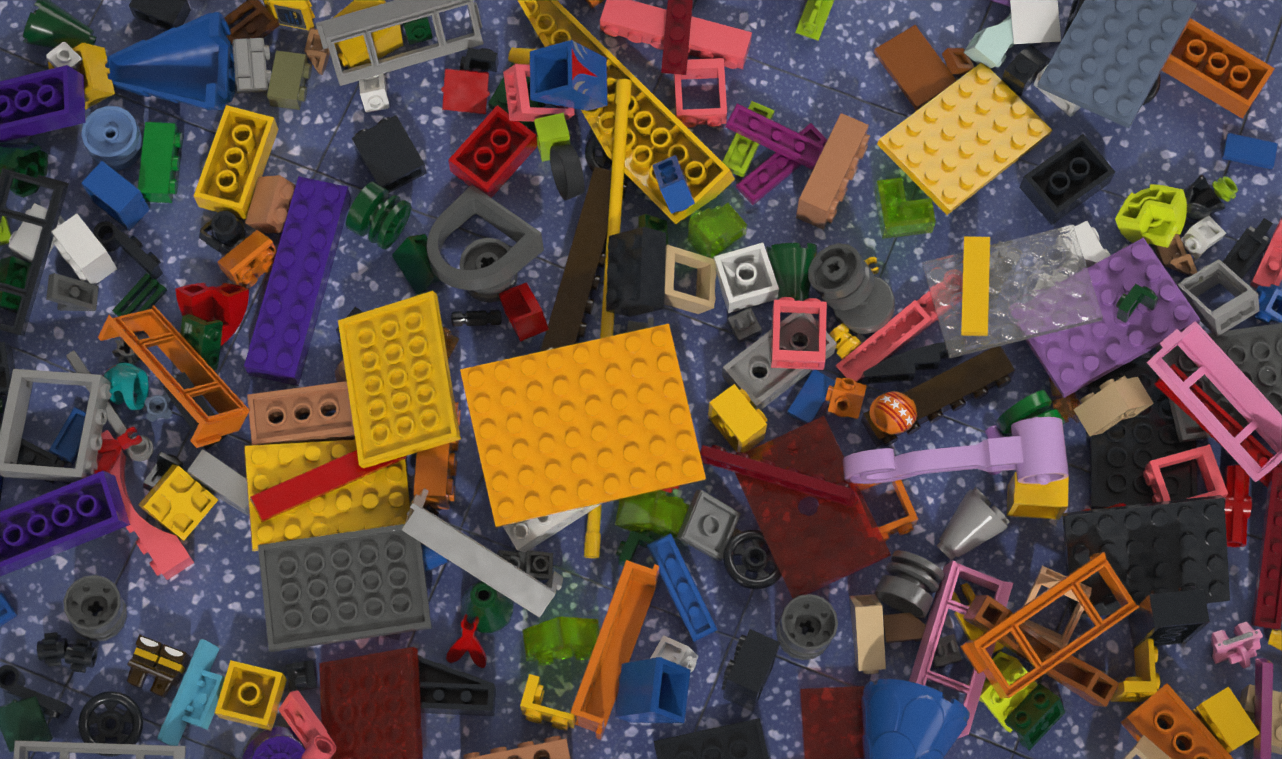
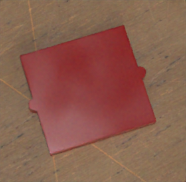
M446 68L444 86L441 88L443 92L442 110L486 114L487 97L490 95V91H488L489 73Z

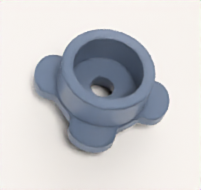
M155 395L146 398L145 405L148 411L146 417L149 421L154 422L159 418L169 419L172 416V411L169 409L171 400L168 395ZM161 406V409L157 410L156 407Z

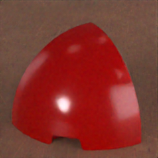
M195 283L175 289L182 316L191 314L207 322L214 320L223 322L221 346L231 338L243 320L249 299V289L230 283H222L218 287H207L206 283Z

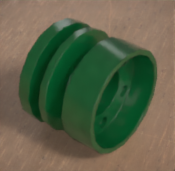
M370 182L355 198L348 212L345 225L347 229L359 236L364 237L369 233V241L377 243L378 247L386 250L393 245L402 233L411 214L412 206L411 203L401 200L397 195L389 198V191L375 182Z

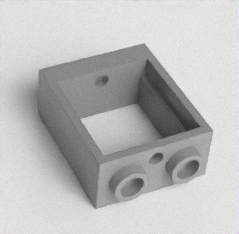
M1219 259L1177 284L1200 318V321L1211 332H1214L1217 337L1259 312L1258 293ZM1220 283L1235 298L1216 310L1211 311L1196 297Z

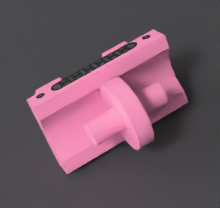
M1248 622L1235 626L1234 634L1236 637L1230 639L1224 630L1211 634L1212 658L1215 664L1229 660L1231 664L1239 662L1242 668L1250 667V658L1257 656L1256 650L1261 648L1260 639L1263 637L1260 629L1253 630Z

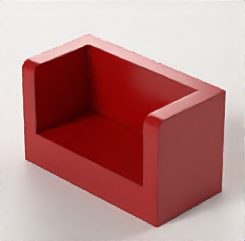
M527 282L499 293L504 312L520 342L549 330L543 310Z

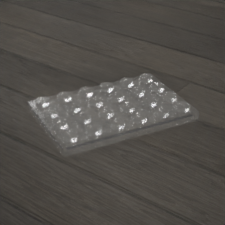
M1074 225L990 245L988 336L961 335L964 252L922 262L949 358L1102 321L1103 318Z

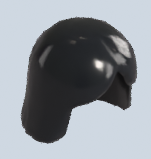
M1200 175L1191 185L1184 189L1187 203L1186 217L1191 220H1202L1215 212L1225 209V205L1214 193L1204 175Z

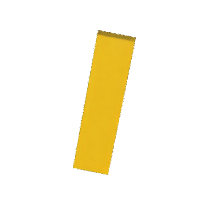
M964 236L961 335L988 336L990 237Z

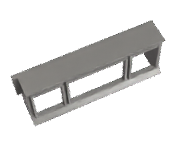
M394 0L316 23L323 49H329L340 86L484 44L480 33L482 23L477 3L473 2V0ZM467 5L474 33L446 41L439 13ZM432 16L438 43L378 60L371 32ZM363 35L371 63L342 71L334 43Z
M424 488L420 495H415L410 510L407 513L408 516L405 524L401 529L402 531L540 618L555 596L556 590L559 591L563 583L562 575L554 571L544 585L423 508L428 490Z
M15 741L13 759H28L29 751L60 752L59 759H69V752L136 755V759H145V755L173 756V759H185L186 746Z

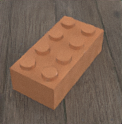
M842 113L840 114L799 198L796 218L823 230L827 222L832 224L837 213L839 201H843L848 190L849 180H853L858 169V162L860 159H863L867 151V144L870 139V135L867 134L868 124Z

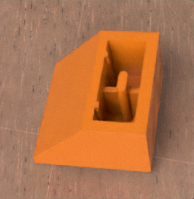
M256 230L217 261L221 271L233 284L249 289L256 284L262 274L272 270L277 251L272 240Z

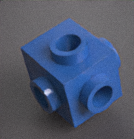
M1270 284L1269 287L1258 286L1255 291L1258 293L1259 312L1255 313V318L1264 323H1269L1270 321L1282 322V288Z

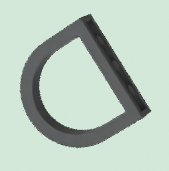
M473 185L468 187L437 218L427 239V253L433 273L445 284L463 290H480L501 284L514 276L544 251L540 231ZM475 214L517 242L498 261L477 270L454 268L447 264L440 255L442 245L447 237Z

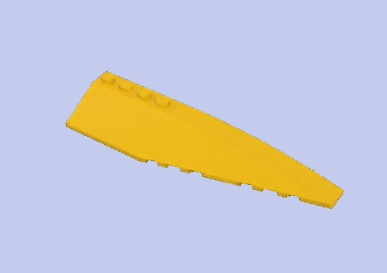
M518 0L544 47L573 40L606 57L608 106L581 111L606 155L611 160L613 156L616 112V81L618 79H628L632 82L628 108L624 173L675 224L716 198L735 180L731 170L557 0ZM676 155L695 204L689 206L684 211H677L671 214L660 191L652 165Z

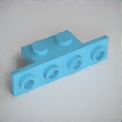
M201 639L158 735L157 739L169 746H178L187 723L208 730L215 714L225 677L210 672L220 648L206 640Z

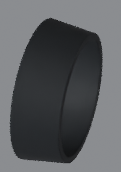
M571 144L551 146L550 164L559 194L565 201L583 194L585 188L584 176L576 150Z

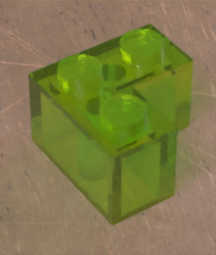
M902 177L877 180L874 194L882 239L933 232L936 220L932 198L906 201Z
M729 202L722 207L718 205L712 210L707 208L703 212L701 210L697 211L690 217L688 222V242L699 255L712 259L743 237L747 232V224Z
M662 490L619 499L615 526L630 532L631 530L638 532V530L652 531L662 536L671 533L674 539L677 538L690 505L684 503L683 498L667 496L666 492Z
M556 617L522 629L526 661L538 662L539 666L553 664L554 659H568L572 656H575L576 660L590 659L600 633L598 619Z

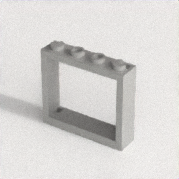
M13 369L0 431V475L11 478L76 482L93 475L94 470H97L98 450L102 447L101 434L103 425L107 421L106 408L108 400L112 395L110 393L111 382L102 375ZM33 382L91 386L75 469L17 464Z

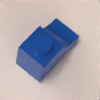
M676 155L652 165L660 191L671 214L677 211H684L689 206L695 204Z

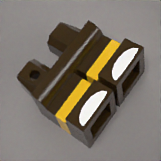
M139 634L135 644L137 647L132 659L127 664L131 668L127 682L142 689L147 676L155 678L150 691L165 698L172 685L177 687L191 657L186 652L165 644L163 645L158 641Z

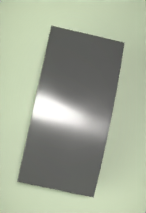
M499 550L497 552V555L536 580H549L552 575L553 553L529 550L526 552Z

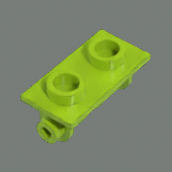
M808 0L795 33L819 41L834 0Z

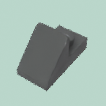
M56 273L49 275L46 300L58 303V310L96 311L98 286Z

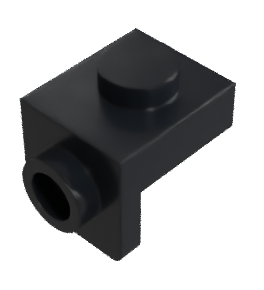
M468 48L466 56L461 58L460 70L472 71V68L497 72L499 65L498 54L488 48H481L480 50Z
M159 452L157 463L143 482V488L150 491L172 465H178L183 469V462L172 454L167 455Z

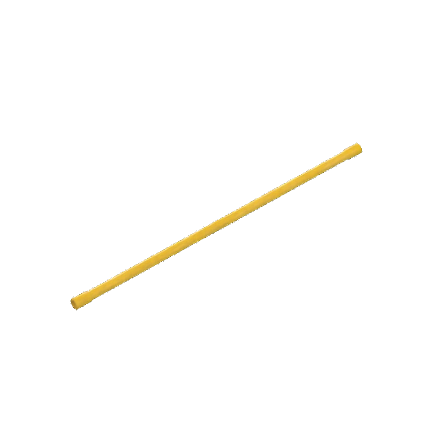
M618 79L616 81V112L600 339L613 336L615 313L606 312L609 236L620 233L628 108L632 83L628 79ZM602 504L588 512L584 543L585 558L597 559L600 557Z

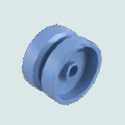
M105 106L96 109L88 115L86 123H83L81 136L86 149L97 165L103 161L113 170L119 171L129 168L140 158L143 136L134 117L127 110L118 106Z

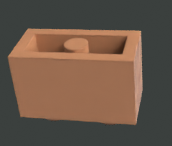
M280 175L259 177L245 224L263 234L282 233L296 185Z

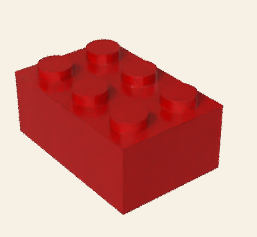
M497 105L448 159L450 172L467 185L475 186L492 198L537 148L536 134L519 121H510L509 114Z

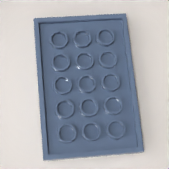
M1085 0L1038 81L1037 87L1124 127L1130 128L1193 15L1197 3L1190 0Z

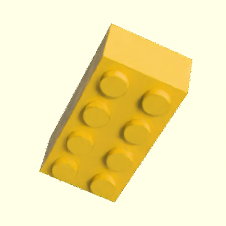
M228 105L225 106L194 193L198 207L215 212L229 211L235 217L246 220L258 178L262 177L279 130L274 117Z

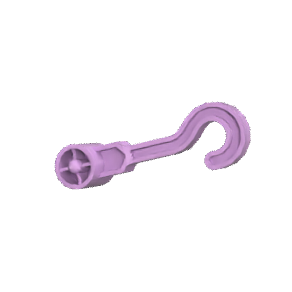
M1033 417L1021 420L1011 425L1012 437L986 439L970 446L921 450L894 456V449L891 448L853 453L842 460L844 480L856 484L892 482L928 473L980 469L986 472L1016 470L1019 483L1046 485L1049 482L1059 481L1069 476L1062 419L1056 417Z

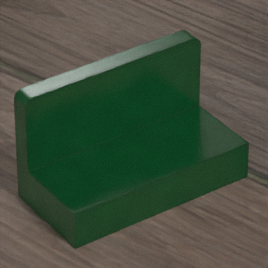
M425 234L407 237L392 254L393 259L417 295L422 294L432 283L441 281L431 269L427 253L428 238Z
M13 256L0 259V282L24 289L32 264ZM0 291V308L17 314L22 297Z

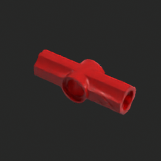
M1240 465L1227 466L1225 468V487L1228 495L1224 498L1227 547L1233 548L1246 546L1247 522L1252 510V498L1249 496L1250 476Z

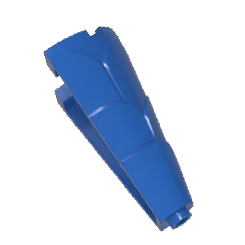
M220 12L203 15L177 28L169 29L147 41L141 40L107 57L108 62L105 64V67L110 69V73L107 74L108 79L112 80L113 87L145 97L154 96L174 103L180 102L206 110H224L227 105L226 103L232 102L236 90L233 46H230V41L227 35L231 34L229 26Z
M878 679L876 685H873L874 683L871 681L865 685L861 699L864 759H944V756L967 726L970 716L968 709L956 699H952L949 702L942 696L943 692L918 683L897 679Z

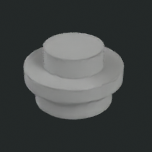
M140 435L143 439L140 444L127 448L130 458L138 462L149 459L154 450L152 441L143 435Z

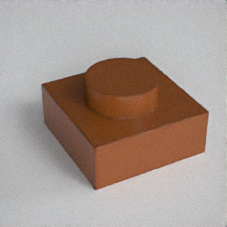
M947 48L942 53L946 66L952 74H966L974 68L970 58L963 53L965 51L964 48Z

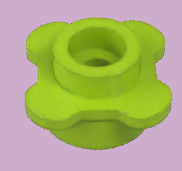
M1224 176L1212 182L1214 192L1220 199L1229 202L1231 198L1234 199L1236 197L1235 193L1238 192V188L1229 177Z

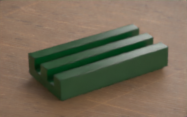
M146 273L112 311L118 317L132 314L152 290L156 288L157 291L137 312L149 310L167 292V289Z

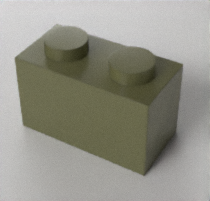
M276 50L267 93L270 106L300 110L302 101L305 102L307 97L306 79H310L312 65L308 63L306 54Z

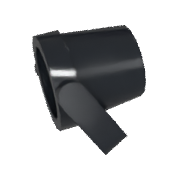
M220 211L200 229L199 238L216 251L226 255L246 239V230L238 217H235L229 211ZM212 229V235H209L207 232Z

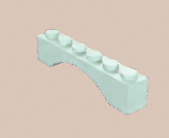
M1011 13L998 25L977 32L963 53L977 64L982 63L990 69L995 66L999 67L1007 57L1005 55L1007 49L1014 45Z

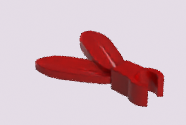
M135 427L128 428L124 434L116 439H102V447L98 450V454L104 455L97 463V470H95L94 474L101 471L109 473L121 455L122 448L125 450L132 445H138L142 442L143 439L140 435L130 439L133 433H137Z
M465 614L461 621L462 636L450 647L446 660L449 663L456 662L468 650L473 662L478 667L485 668L487 657L475 636L479 618L476 616L473 624L467 622L468 615Z

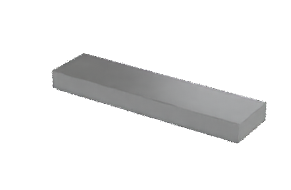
M74 350L66 355L67 360L76 373L91 374ZM85 386L90 393L91 386ZM108 400L106 408L107 420L117 435L121 436L126 432L127 427Z

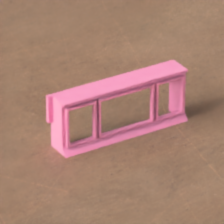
M1196 321L1182 332L1176 329L1160 343L1163 348L1146 363L1246 473L1257 482L1282 461V415ZM1177 345L1199 368L1184 382L1162 359ZM1204 374L1249 423L1235 437L1228 432L1189 389ZM1254 430L1276 452L1262 468L1240 445Z
M953 560L943 567L945 575L942 583L938 584L939 589L933 600L909 682L925 685L928 679L966 694L963 705L970 712L967 726L958 737L961 738L969 735L986 676L983 672L978 674L975 668H973L969 685L930 671L948 609L963 615L969 609L968 606L951 600L957 579L959 577L995 591L994 600L1005 607L1007 606L1013 583L1001 581L955 563L956 561ZM996 642L986 648L990 657H992Z

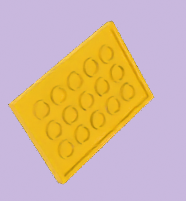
M980 63L881 137L877 145L948 215L1051 134L1052 129L989 67Z
M434 291L338 320L359 466L362 468L370 467L461 440L438 297Z
M341 440L245 446L252 551H258V545L405 524L408 516L407 513L410 510L405 459L261 523L250 500L251 496L357 450L356 441Z

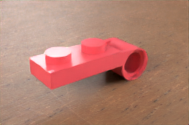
M1282 218L1250 283L1255 288H1258V286L1269 287L1270 284L1279 286L1281 283Z
M298 690L290 692L278 710L306 749L301 759H330L336 751L335 743Z

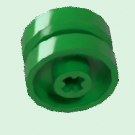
M1040 390L1010 407L996 422L1003 433H1012L1011 425L1013 423L1033 417H1056L1062 419L1063 424L1065 420L1057 409L1048 410L1052 400L1045 390Z

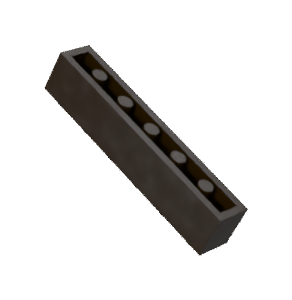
M998 344L902 393L913 400L917 408L916 421L906 432L907 435L921 428L920 425L927 421L930 423L938 421L944 416L943 413L950 409L953 412L961 409L967 404L966 401L973 397L975 400L986 396L989 393V389L995 386L1002 388L1012 381L1011 378L1015 369L1001 345ZM870 412L863 413L861 422L876 447L882 444L889 446L898 440L897 436L901 434L882 432L872 422Z

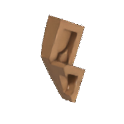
M310 28L304 52L317 72L323 75L330 56L329 49H323L318 30Z
M1175 234L1168 248L1153 245L1163 266L1190 276L1197 273L1191 254L1186 253L1179 234Z
M913 614L883 615L887 643L912 640L920 642L922 640L926 625Z

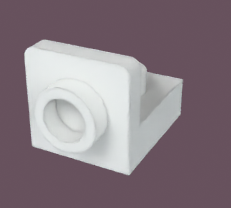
M62 42L46 55V59L55 68L68 65L77 72L80 71L82 58L66 42Z
M384 73L359 80L360 95L365 112L369 113L390 107L386 93Z
M1208 216L1193 225L1181 238V241L1188 252L1195 259H1198L1209 247L1221 240L1226 232Z
M664 635L651 658L662 657L691 669V672L694 670L698 655L689 646Z

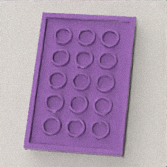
M1144 238L1009 311V316L1063 398L1159 346L1176 329L1182 332L1194 321L1198 324L1200 323V318ZM1135 283L1141 287L1146 286L1153 290L1158 297L1157 306L1154 310L1140 303L1126 323L1117 318L1118 308L1116 304L1119 298L1124 293L1128 295Z

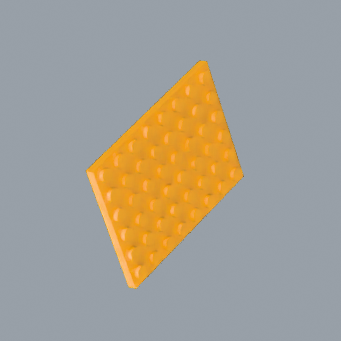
M669 324L460 369L495 527L706 479Z

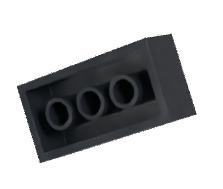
M1185 586L1179 588V592L1168 593V589L1151 591V594L1140 603L1139 608L1128 617L1133 649L1147 638L1153 639L1154 646L1187 643L1210 622L1204 589L1195 590V586Z
M749 629L747 636L742 634L735 648L734 659H730L724 672L723 686L721 688L725 691L724 699L753 712L775 664L781 642L752 629Z

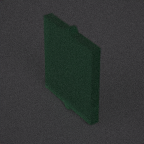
M36 696L19 701L14 699L11 703L0 706V729L9 752L14 751L15 741L47 742L53 739Z

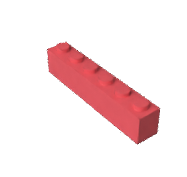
M606 0L600 18V31H603L608 36L625 37L631 42H643L651 44L656 49L663 50L667 10L633 0ZM692 16L688 55L699 57L700 59L724 58L725 67L743 69L751 45L752 32Z

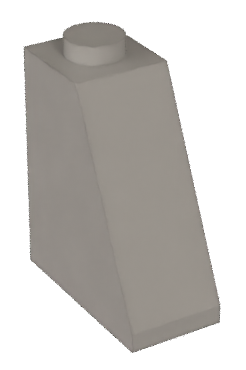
M202 449L187 470L190 476L211 494L249 516L246 478Z

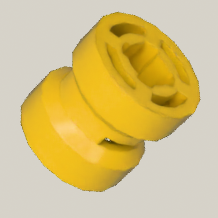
M844 323L838 325L829 333L837 343V354L841 359H844L861 344V341L856 336H852L849 333V328Z

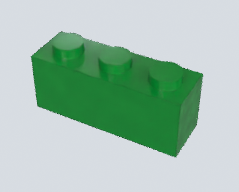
M145 122L138 189L141 191L145 202L172 203L173 194H177L178 181L175 179L176 171L180 170L181 162L180 156H178V148H182L183 134L179 132L176 123Z

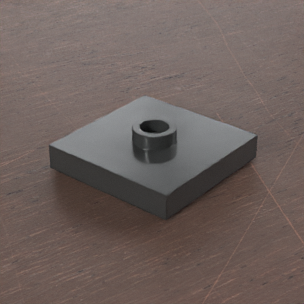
M696 490L677 538L712 559L722 561L724 549L733 535L741 513L706 492Z

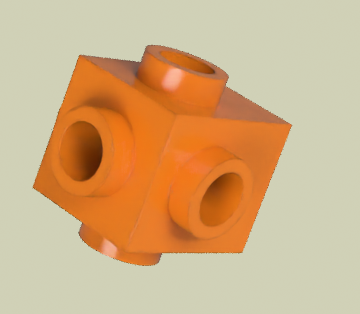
M836 377L834 387L829 385L825 401L830 402L828 412H832L839 417L848 416L858 419L867 385L857 383L850 378L841 379Z

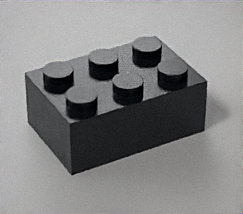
M1082 134L1023 177L1019 188L1046 220L1053 225L1110 184L1116 171L1085 135Z
M640 227L609 236L606 312L632 317L664 309L665 232Z

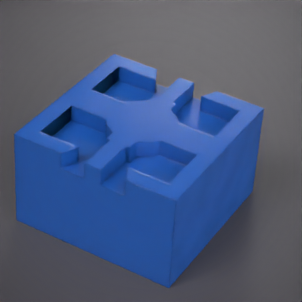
M103 161L81 182L91 201L129 232L150 210L141 191Z

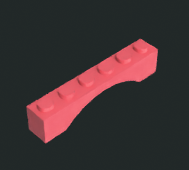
M108 430L101 434L102 439H114ZM122 451L109 473L116 477L130 525L126 526L129 533L135 531L139 537L135 542L143 554H150L153 561L149 564L156 575L162 574L169 580L192 565L194 561L176 535L164 532L150 525L135 511L125 484L127 457ZM104 454L97 455V463Z

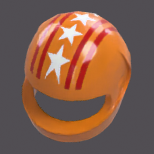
M891 391L882 394L870 406L869 412L872 422L879 430L888 434L907 432L917 418V408L914 401L900 392Z

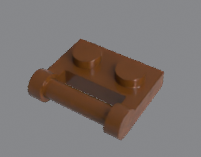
M246 0L224 17L228 26H230L251 9L255 10L230 29L231 34L227 35L231 45L235 39L265 38L280 26L279 22L259 0Z

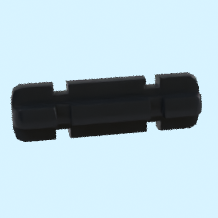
M486 310L466 311V313L454 311L451 314V323L454 327L463 326V324H466V326H484L487 323L500 325L502 322L500 310H490V312H486Z

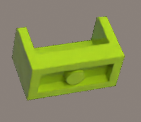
M564 112L534 120L541 161L550 160L551 146L570 144V135Z

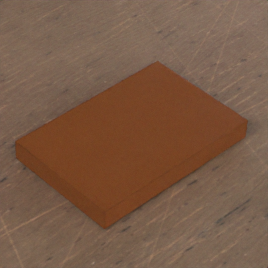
M916 25L874 49L876 57L915 110L927 104L957 81Z

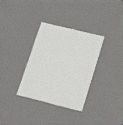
M1010 0L1014 44L1061 42L1058 0Z

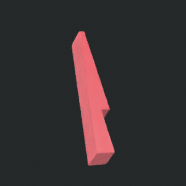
M956 270L952 271L920 299L914 300L883 328L875 332L836 365L837 369L845 378L853 379L856 382L860 381L864 371L888 359L962 301L963 278Z

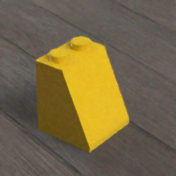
M354 0L333 18L386 2L385 0ZM400 24L371 32L378 59L404 46ZM363 35L334 43L339 53L337 54L339 62L343 68L348 67L350 69L371 63Z

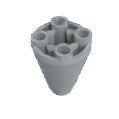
M976 487L966 493L939 538L940 542L936 545L951 561L955 556L959 558L1003 532L1010 522L995 505L991 508L989 507L991 505L990 501Z

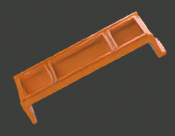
M152 306L149 310L115 318L108 315L98 336L99 340L103 341L120 336L199 423L190 440L196 448L219 442L222 438L221 436L240 430L250 410L155 306ZM144 331L149 338L139 340L134 333ZM157 345L182 373H186L195 387L184 390L147 348ZM202 395L219 414L208 416L192 397Z
M1105 552L1091 555L1089 557L1090 561L977 639L968 640L960 646L978 674L981 672L985 674L1000 698L1012 697L1139 608L1108 563ZM1097 571L1121 605V608L1103 620L1079 585ZM1069 590H1072L1095 626L1041 662L1018 626ZM1009 632L1012 633L1034 667L1010 685L986 651L987 647Z
M626 560L570 712L576 716L575 725L596 732V738L600 740L618 695L619 675L622 664L630 662L657 587L659 566L656 564L651 569Z

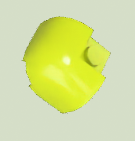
M1150 184V188L1140 190L1136 194L1131 192L1115 218L1121 234L1131 243L1144 238L1148 245L1153 244L1168 248L1175 234H1181L1185 224L1187 203L1184 190Z

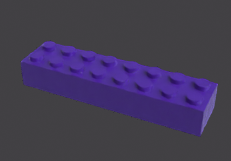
M298 176L244 364L249 376L299 386L351 201V195L347 186Z

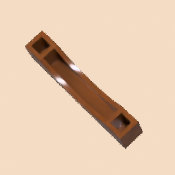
M976 595L963 619L986 633L1013 613L988 595ZM1022 623L1018 626L1041 662L1060 650L1059 647L1040 636L1026 624ZM1011 632L997 640L1031 664ZM1072 655L1045 673L1093 706L1107 707L1120 684L1099 669Z

